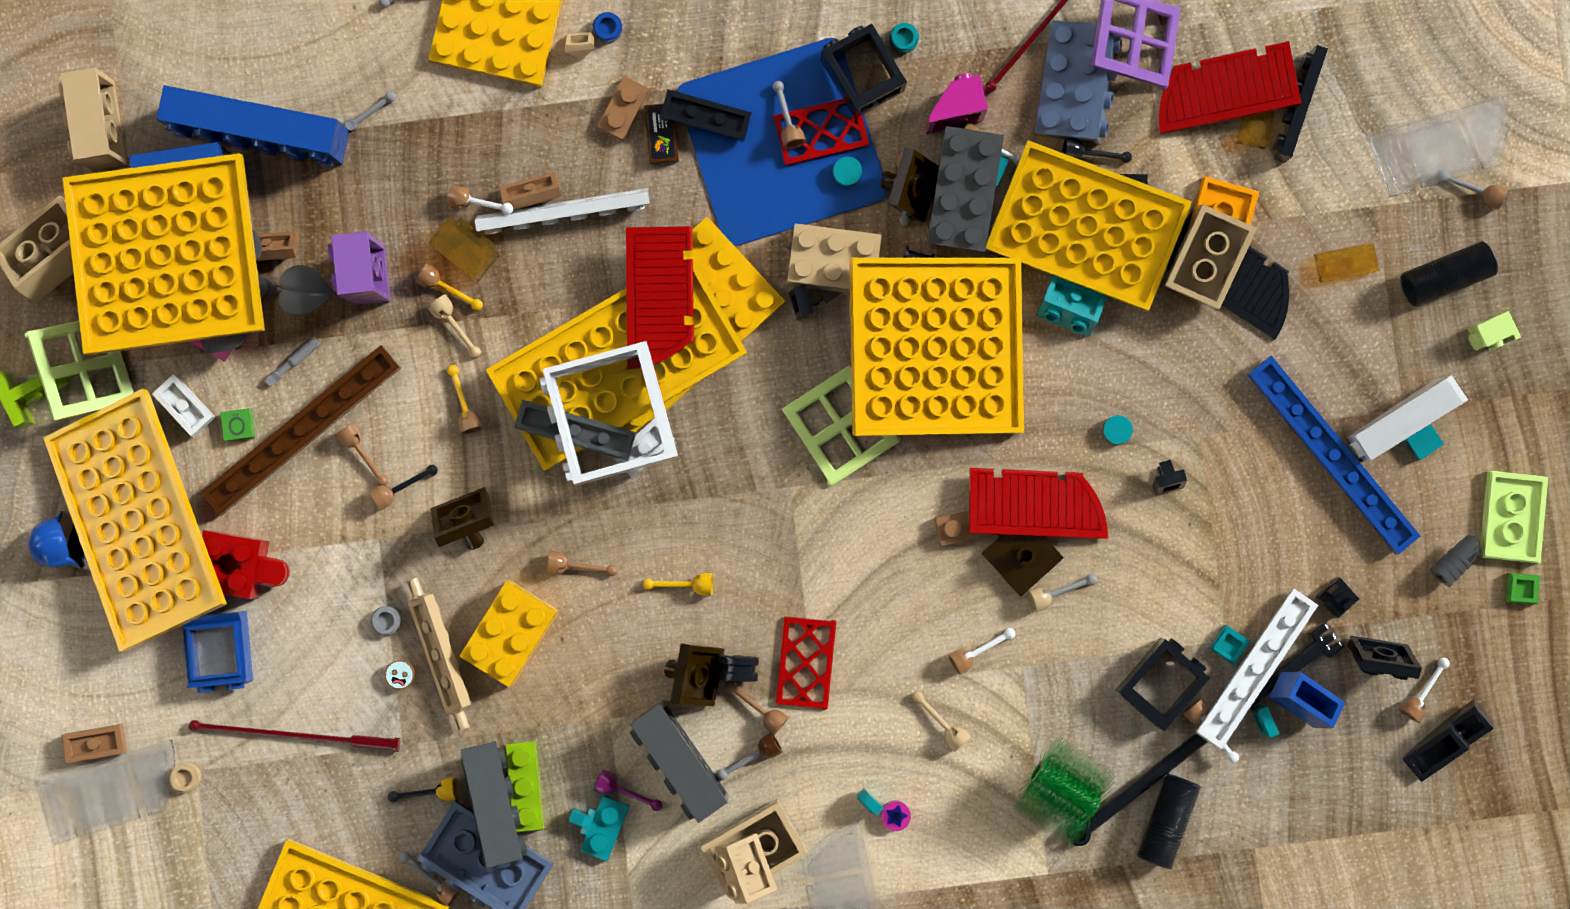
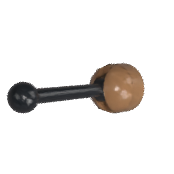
M429 465L426 471L393 488L379 485L369 490L381 511L390 506L394 493L428 475L435 476L438 468L435 465Z

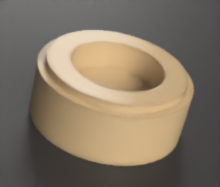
M190 762L176 765L169 774L170 785L174 790L181 793L194 790L201 781L199 768Z

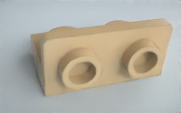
M752 833L727 845L715 847L717 853L716 863L719 869L724 872L727 881L726 891L735 904H747L777 890L757 833Z

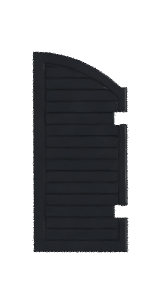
M1193 209L1184 221L1166 267L1168 271L1186 235ZM1249 245L1222 306L1275 340L1283 327L1288 311L1289 281L1287 274L1289 271L1276 262L1272 264L1271 268L1263 265L1267 256Z

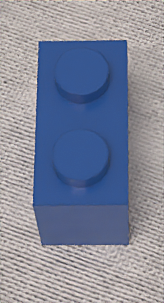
M1281 672L1269 696L1271 700L1313 728H1334L1346 703L1302 672Z

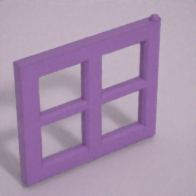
M1101 0L1091 66L1159 86L1163 90L1167 89L1172 68L1180 7H1174L1156 0ZM1114 1L1135 7L1132 31L1110 25ZM1147 11L1168 18L1164 41L1143 35ZM1109 33L1130 40L1127 64L1105 57ZM1142 44L1163 50L1159 73L1138 67Z

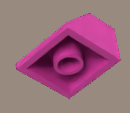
M971 73L956 76L954 78L955 81L950 82L928 118L925 127L926 134L943 131L946 126L956 128L965 126L968 122L974 124L983 121L988 108L980 75L972 77Z

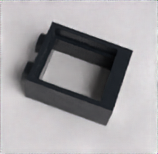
M873 24L866 27L858 26L851 30L846 38L840 41L834 39L824 45L820 61L854 118L905 91L907 81ZM869 40L891 78L857 96L834 57Z
M1160 638L1115 689L1119 695L1162 731L1167 729L1210 679L1204 673L1207 668L1196 658L1193 657L1189 660L1184 656L1182 652L1185 649L1172 638L1169 641ZM1166 651L1196 678L1163 715L1137 693L1133 687Z

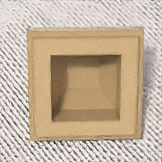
M594 32L565 35L566 53L583 60L594 50Z

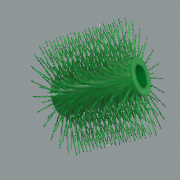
M1059 742L1054 754L1051 750L1049 753L1047 752L1045 758L1043 756L1042 761L1039 760L1033 772L1029 773L1031 775L1026 780L1028 781L1026 784L1027 789L1024 791L1026 795H1023L1021 800L1025 798L1029 802L1028 804L1025 802L1023 805L1024 808L1026 807V814L1031 808L1035 812L1034 815L1037 813V820L1040 816V820L1043 816L1046 818L1045 821L1048 819L1050 821L1049 824L1053 820L1052 824L1054 823L1056 827L1059 824L1057 828L1059 832L1062 829L1064 834L1066 830L1067 833L1070 830L1067 837L1069 835L1071 837L1078 829L1081 833L1085 822L1089 821L1090 825L1091 817L1094 816L1100 803H1102L1101 794L1106 792L1103 789L1107 788L1106 781L1108 777H1101L1102 773L1100 774V771L1097 774V767L1094 771L1093 769L1091 770L1093 764L1089 768L1090 764H1086L1087 760L1083 764V757L1079 762L1076 761L1077 757L1073 759L1072 751L1070 752L1071 748L1065 755L1066 752L1062 750L1063 747L1061 748L1063 742L1061 745Z

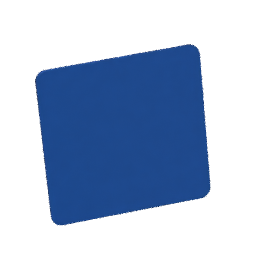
M826 38L681 84L677 92L752 112L744 142L687 127L719 230L734 246L793 229L795 223L806 225L882 201L887 195L888 190L882 189L880 185V180L885 179L882 177L883 173L864 114L862 116L869 146L785 166L775 121L772 119L773 115L783 113L778 94L773 90V83L781 81L784 84L783 94L788 112L843 99L820 61L824 45L836 38ZM842 53L834 58L856 95H858L845 53ZM847 105L839 106L836 112L849 120L853 116ZM824 110L809 113L807 119L821 127L829 113ZM832 116L825 130L839 138L847 124ZM795 117L790 118L792 125H797L800 121ZM785 119L781 120L782 129L786 127ZM803 123L801 129L805 136V143L810 145L818 131ZM851 127L843 141L848 144L862 141L861 134ZM821 134L814 148L818 151L833 148L836 142ZM802 146L788 149L789 157L804 155L807 149ZM842 157H853L861 164L862 175L859 182L854 186H841L833 177L834 165Z

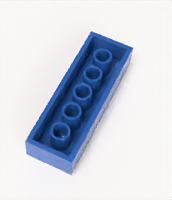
M163 85L156 120L165 125V130L174 132V136L191 139L192 135L201 137L202 141L206 143L217 142L220 144V141L231 143V147L240 150H248L250 146L259 149L260 153L276 156L277 152L287 154V158L304 162L306 157L316 160V164L333 167V163L343 165L349 130L334 118Z

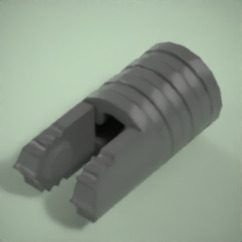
M1465 536L1463 540H1460L1453 548H1450L1430 569L1431 573L1445 586L1451 587L1471 567L1470 564L1476 557L1479 556L1481 549L1478 546L1479 542L1476 536Z

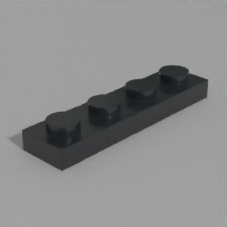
M1316 45L1310 52H1306L1302 58L1300 68L1303 69L1301 79H1297L1302 104L1286 108L1282 118V123H1285L1283 133L1277 135L1273 145V150H1276L1274 160L1286 163L1293 156L1328 48Z

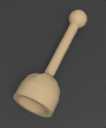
M444 294L433 301L427 307L430 313L438 319H447L469 348L470 356L473 358L479 357L481 354L480 348L471 343L452 318L453 305L447 295Z
M917 691L913 694V701L920 703L946 730V743L956 752L971 735L962 727H950L924 700L923 693Z

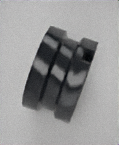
M718 655V663L721 664L720 671L717 672L718 680L758 681V673L755 672V669L759 665V657Z

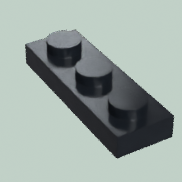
M667 89L660 120L744 142L752 112Z

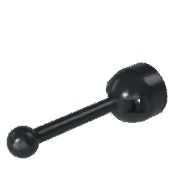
M1065 138L1063 142L1062 153L1080 159L1083 155L1121 159L1124 163H1129L1132 160V154L1127 151L1120 154L1084 149L1080 141L1072 138Z

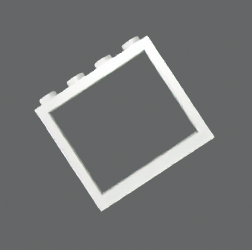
M647 341L542 369L544 377L540 378L543 394H549L552 405L547 406L551 423H557L560 434L555 435L559 452L565 451L568 463L563 464V469L567 481L573 480V484L578 486L679 458ZM639 357L664 452L581 474L556 379Z

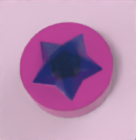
M893 800L884 805L885 809L881 812V819L888 829L900 831L908 826L911 814L905 803Z

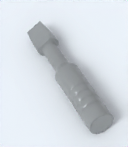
M314 336L288 358L283 366L277 371L274 370L265 379V382L270 387L282 378L281 376L291 367L297 366L321 345Z

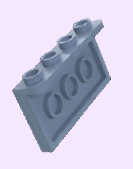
M1052 20L1034 132L1036 136L1093 141L1094 144L1101 145L1103 137L1107 138L1109 120H1105L1106 112L1113 105V92H1110L1111 81H1116L1117 74L1091 66L1097 24ZM1109 33L1106 58L1115 60L1116 53L1121 52L1122 37Z
M457 800L454 801L428 844L417 858L422 863L420 865L422 869L432 875L440 874L446 878L445 883L457 891H460L462 888L471 894L470 899L482 907L488 905L493 909H526L554 865V862L526 845L527 853L525 856H522V864L486 872L473 811Z

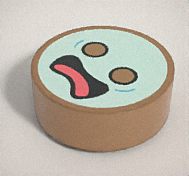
M406 660L394 661L385 670L387 684L398 690L412 685L416 677L414 666Z

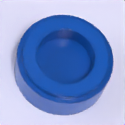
M611 12L599 14L593 23L596 37L605 43L615 42L620 38L623 31L620 18Z

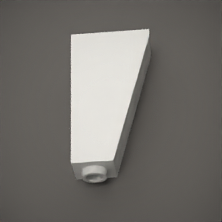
M1452 375L1432 380L1348 436L1347 438L1351 443L1349 448L1357 459L1361 458L1362 461L1373 460L1462 405L1468 399Z

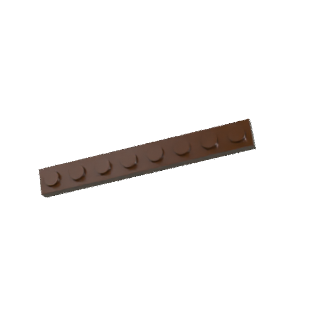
M380 345L200 494L216 514L222 516L392 377L401 367L385 347Z

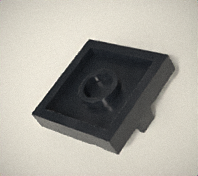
M1350 636L1348 648L1351 650L1359 669L1369 675L1390 674L1400 680L1420 678L1422 667L1408 644Z

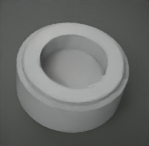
M383 606L376 609L371 617L373 629L381 635L394 634L402 624L400 612L392 606Z

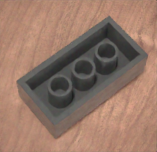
M948 126L944 127L926 243L981 252L986 251L1004 135Z
M661 700L633 720L630 724L632 727L630 731L632 738L638 746L644 744L649 752V755L646 756L648 761L656 771L658 769L662 770L666 776L664 780L666 787L672 795L678 793L683 803L680 806L690 820L695 818L700 823L728 803L729 794L664 700Z
M494 741L461 749L462 765L486 872L522 864V856L526 855L527 849L524 836H518L516 827L520 826V818L517 806L511 807L509 798H512L514 793L510 776L504 778L503 769H506L507 765L503 747L497 748V743Z

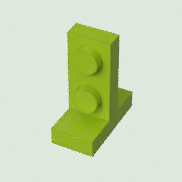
M0 371V401L13 426L26 429L35 424L25 403L32 404L43 398L42 393H44L40 376L37 375L15 386L10 374ZM76 375L54 379L57 390L68 385V380Z

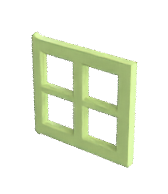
M79 321L27 331L24 334L25 338H28L53 421L96 412L134 393L121 351L108 352V355L83 359L76 337L77 333H81ZM67 336L75 362L50 367L42 341ZM112 367L120 393L96 398L88 372ZM79 374L87 401L62 406L54 379Z
M850 365L782 408L783 413L827 478L828 486L835 485L901 440L896 435H882L884 439L862 452L847 429L852 426V411L840 418L825 396L844 382H847L852 389ZM819 399L834 423L815 436H812L798 415V412ZM841 433L856 457L834 470L820 446Z

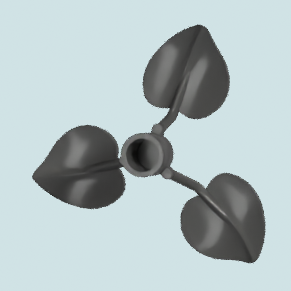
M252 229L257 260L262 255V243L257 233ZM295 265L288 268L281 276L282 287L278 286L274 280L261 277L258 273L261 301H273L281 292L279 305L283 310L291 314L298 315L314 311L323 306L334 295L333 289L323 280L318 272L305 265ZM248 333L202 339L200 342L206 353L213 354L237 348L245 341Z

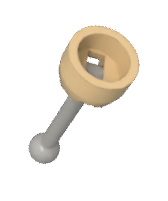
M1088 574L1083 580L1051 592L1043 587L1028 590L1030 604L1035 612L1042 611L1049 607L1052 597L1087 584L1094 585L1097 582V577L1094 574Z

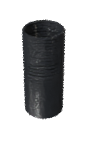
M1481 241L1403 272L1400 277L1401 287L1408 302L1412 306L1418 307L1495 276L1498 272V263L1491 247Z
M1167 773L1152 815H1150L1152 818H1149L1150 821L1147 825L1149 828H1146L1147 831H1145L1144 837H1142L1143 840H1141L1142 842L1136 855L1157 866L1172 869L1181 845L1180 842L1184 838V832L1186 827H1188L1190 816H1192L1191 813H1193L1194 805H1196L1195 802H1197L1196 800L1202 787L1189 780Z

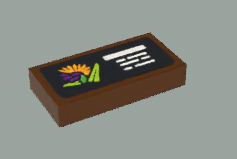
M663 104L644 106L650 164L679 162L675 123L660 120Z

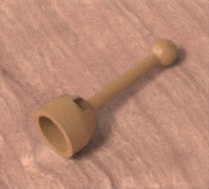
M355 422L338 432L335 436L339 442L345 447H355L376 476L377 484L386 486L388 484L387 476L379 472L359 444L362 434Z
M549 551L546 574H561L567 568L604 572L609 576H615L618 572L615 565L603 567L569 562L563 553Z
M734 681L726 683L725 688L728 692H734L764 716L765 728L775 736L789 717L779 710L767 712L739 690Z

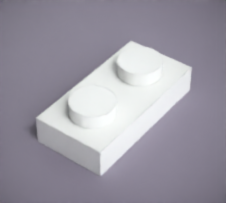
M175 374L152 393L192 437H195L215 418L210 410Z
M655 418L636 435L628 461L664 451ZM613 457L618 464L627 462L625 460ZM644 468L629 471L627 474L633 479Z

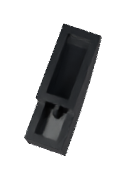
M1473 699L1416 744L1402 760L1417 778L1423 782L1468 751L1472 743L1493 730V721Z

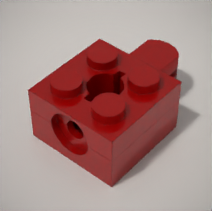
M203 530L202 538L223 594L255 599L259 598L261 585L278 587L287 582L290 576L288 564L283 560L267 557L270 541L214 530Z

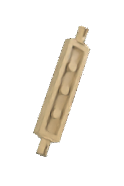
M419 577L406 581L412 595L408 605L446 714H453L458 731L466 729L470 725L464 710L471 705L468 697V690L459 671L458 661L449 642L448 632L445 630L441 619L439 606L433 594L423 593Z

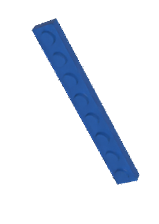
M1272 355L1247 374L1395 555H1399L1421 537Z

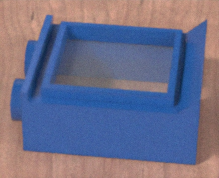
M247 611L204 615L182 625L188 680L187 688H197V693L215 691L216 685L226 684V690L245 688L244 682L253 681Z

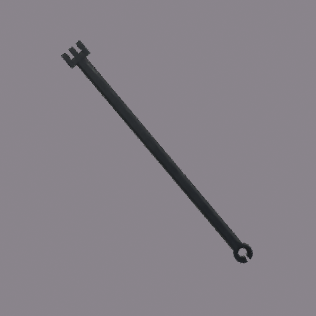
M1327 622L1309 634L1314 640L1310 645L1271 675L1249 710L1271 694L1281 672H1299L1322 653L1326 657L1331 658L1345 646L1342 641L1336 642L1333 646L1329 645L1338 637L1334 631L1325 637L1322 636L1330 628ZM1196 733L1096 810L1094 816L1090 819V825L1089 821H1087L1086 826L1084 823L1082 828L1085 833L1084 837L1081 840L1075 839L1073 845H1086L1093 831L1203 747L1208 741Z

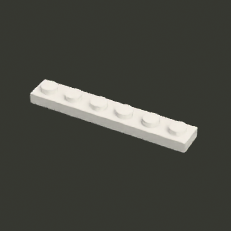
M648 188L527 207L513 210L508 215L503 212L477 215L474 221L476 231L484 230L485 234H495L502 231L501 227L513 226V230L529 228L531 227L530 223L541 221L542 225H551L558 223L559 218L569 216L570 220L574 221L585 219L588 217V213L599 212V216L615 214L616 209L627 207L628 211L642 210L645 208L644 204H649L650 198Z
M1292 589L1196 730V734L1219 750L1224 747L1318 607L1316 603L1296 589Z

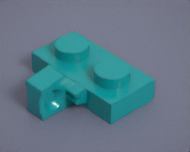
M603 795L597 810L589 808L588 813L574 808L568 821L581 826L580 833L586 835L580 851L608 861L630 805Z

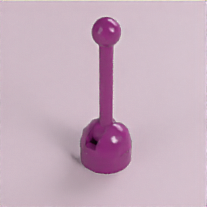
M604 769L601 770L593 791L603 795L617 791L650 805L654 811L662 809V802L660 800H651L618 786L617 779L611 772Z

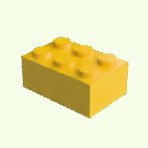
M506 581L459 657L507 687H511L516 683L560 611L513 581Z

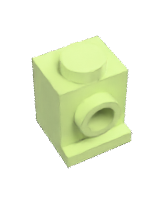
M1509 311L1468 328L1470 333L1468 336L1469 342L1476 351L1484 347H1488L1489 351L1505 345L1506 342L1521 338Z

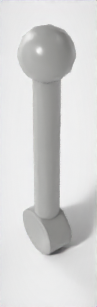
M392 91L387 92L385 98L357 118L346 120L345 127L349 131H355L358 123L386 103L394 102L396 94Z

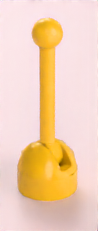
M713 573L698 574L692 582L653 581L647 578L643 581V587L646 590H651L653 587H692L698 595L712 596Z

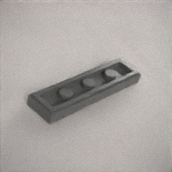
M522 400L514 428L556 440L555 435L560 434L557 423H551L547 407ZM565 412L574 446L625 461L629 460L636 432Z

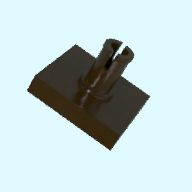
M904 148L897 174L885 171L882 177L888 178V180H880L882 189L892 190L888 204L914 221L925 222L935 188L938 165L915 149Z
M485 487L431 508L434 539L438 547L463 538L467 549H477L484 543V539L479 531L494 526L490 498Z
M1001 535L981 553L1019 597L1023 596L1064 558L1046 537Z
M681 643L678 661L671 659L665 665V667L675 670H664L667 678H674L670 702L684 705L714 706L719 683L717 672L721 668V664L718 663V655H724L725 649Z

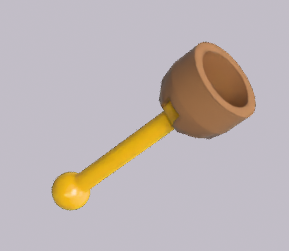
M428 263L423 266L415 281L418 285L428 289L438 285L471 304V307L476 311L483 307L481 300H474L442 282L439 271Z
M450 365L447 372L452 376L463 413L458 418L460 433L469 434L483 428L481 419L474 411L468 410L457 375L459 369L456 365Z

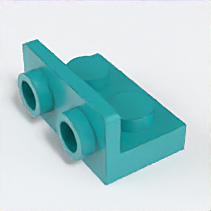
M1052 276L1036 315L1050 323H1056L1071 329L1076 334L1090 336L1099 321L1107 296Z

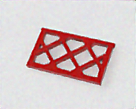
M843 99L789 111L790 118L795 117L800 120L797 126L801 128L803 123L818 131L810 145L807 143L802 145V147L807 149L804 155L790 158L788 149L783 147L781 133L783 131L781 120L784 119L783 113L773 115L772 119L775 121L785 166L869 146L863 116L860 115L856 118L852 116L849 120L836 112L839 106L846 105ZM824 110L829 114L820 127L807 119L809 113ZM832 116L847 124L839 138L825 130ZM853 127L860 132L862 141L848 144L843 139L849 129ZM821 134L836 142L833 148L820 151L815 149L814 146Z
M784 617L776 704L828 709L836 620L826 621ZM790 623L800 624L806 631L794 642L788 637ZM807 625H814L810 629L807 627ZM819 626L830 627L829 641L824 646L812 633ZM807 636H810L820 649L806 659L796 645ZM793 649L803 663L789 673L785 668L786 655ZM823 652L827 657L826 672L820 676L811 666L810 662ZM807 666L816 677V680L803 690L793 676ZM788 680L800 692L793 699L782 698L783 685ZM818 683H821L824 687L823 702L812 701L806 694Z

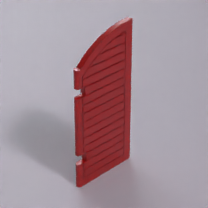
M1286 41L1265 46L1266 54L1257 56V49L1254 48L1199 61L1201 69L1192 70L1191 62L1174 66V71L1169 79V85L1167 89L1163 90L1160 101V134L1301 105L1290 42Z
M692 226L626 227L627 346L647 341L653 365L671 358L689 343H694V325H685L684 316H694L693 259H684V251H693ZM639 357L627 359V369L641 368Z
M969 468V534L1109 539L1108 526L1102 504L1091 485L1083 477V473L1065 472L1064 481L1058 480L1057 471L1002 469L1001 478L994 477V469Z

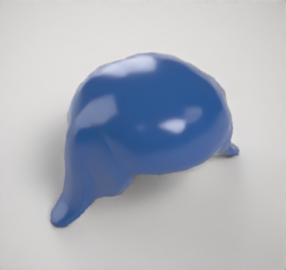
M63 511L57 517L42 521L33 528L28 539V547L33 560L38 565L49 568L72 565L80 568V565L69 556L66 539L59 523Z

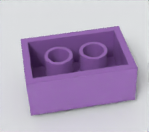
M367 231L331 235L332 244H328V255L330 261L334 262L335 273L331 274L333 291H337V295L355 305L390 302L385 244Z

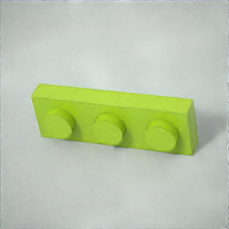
M536 740L507 743L508 777L510 776L514 793L511 798V807L517 806L520 818V826L516 827V831L543 830L544 820Z

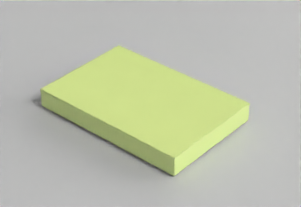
M1487 471L1480 558L1541 563L1548 477Z

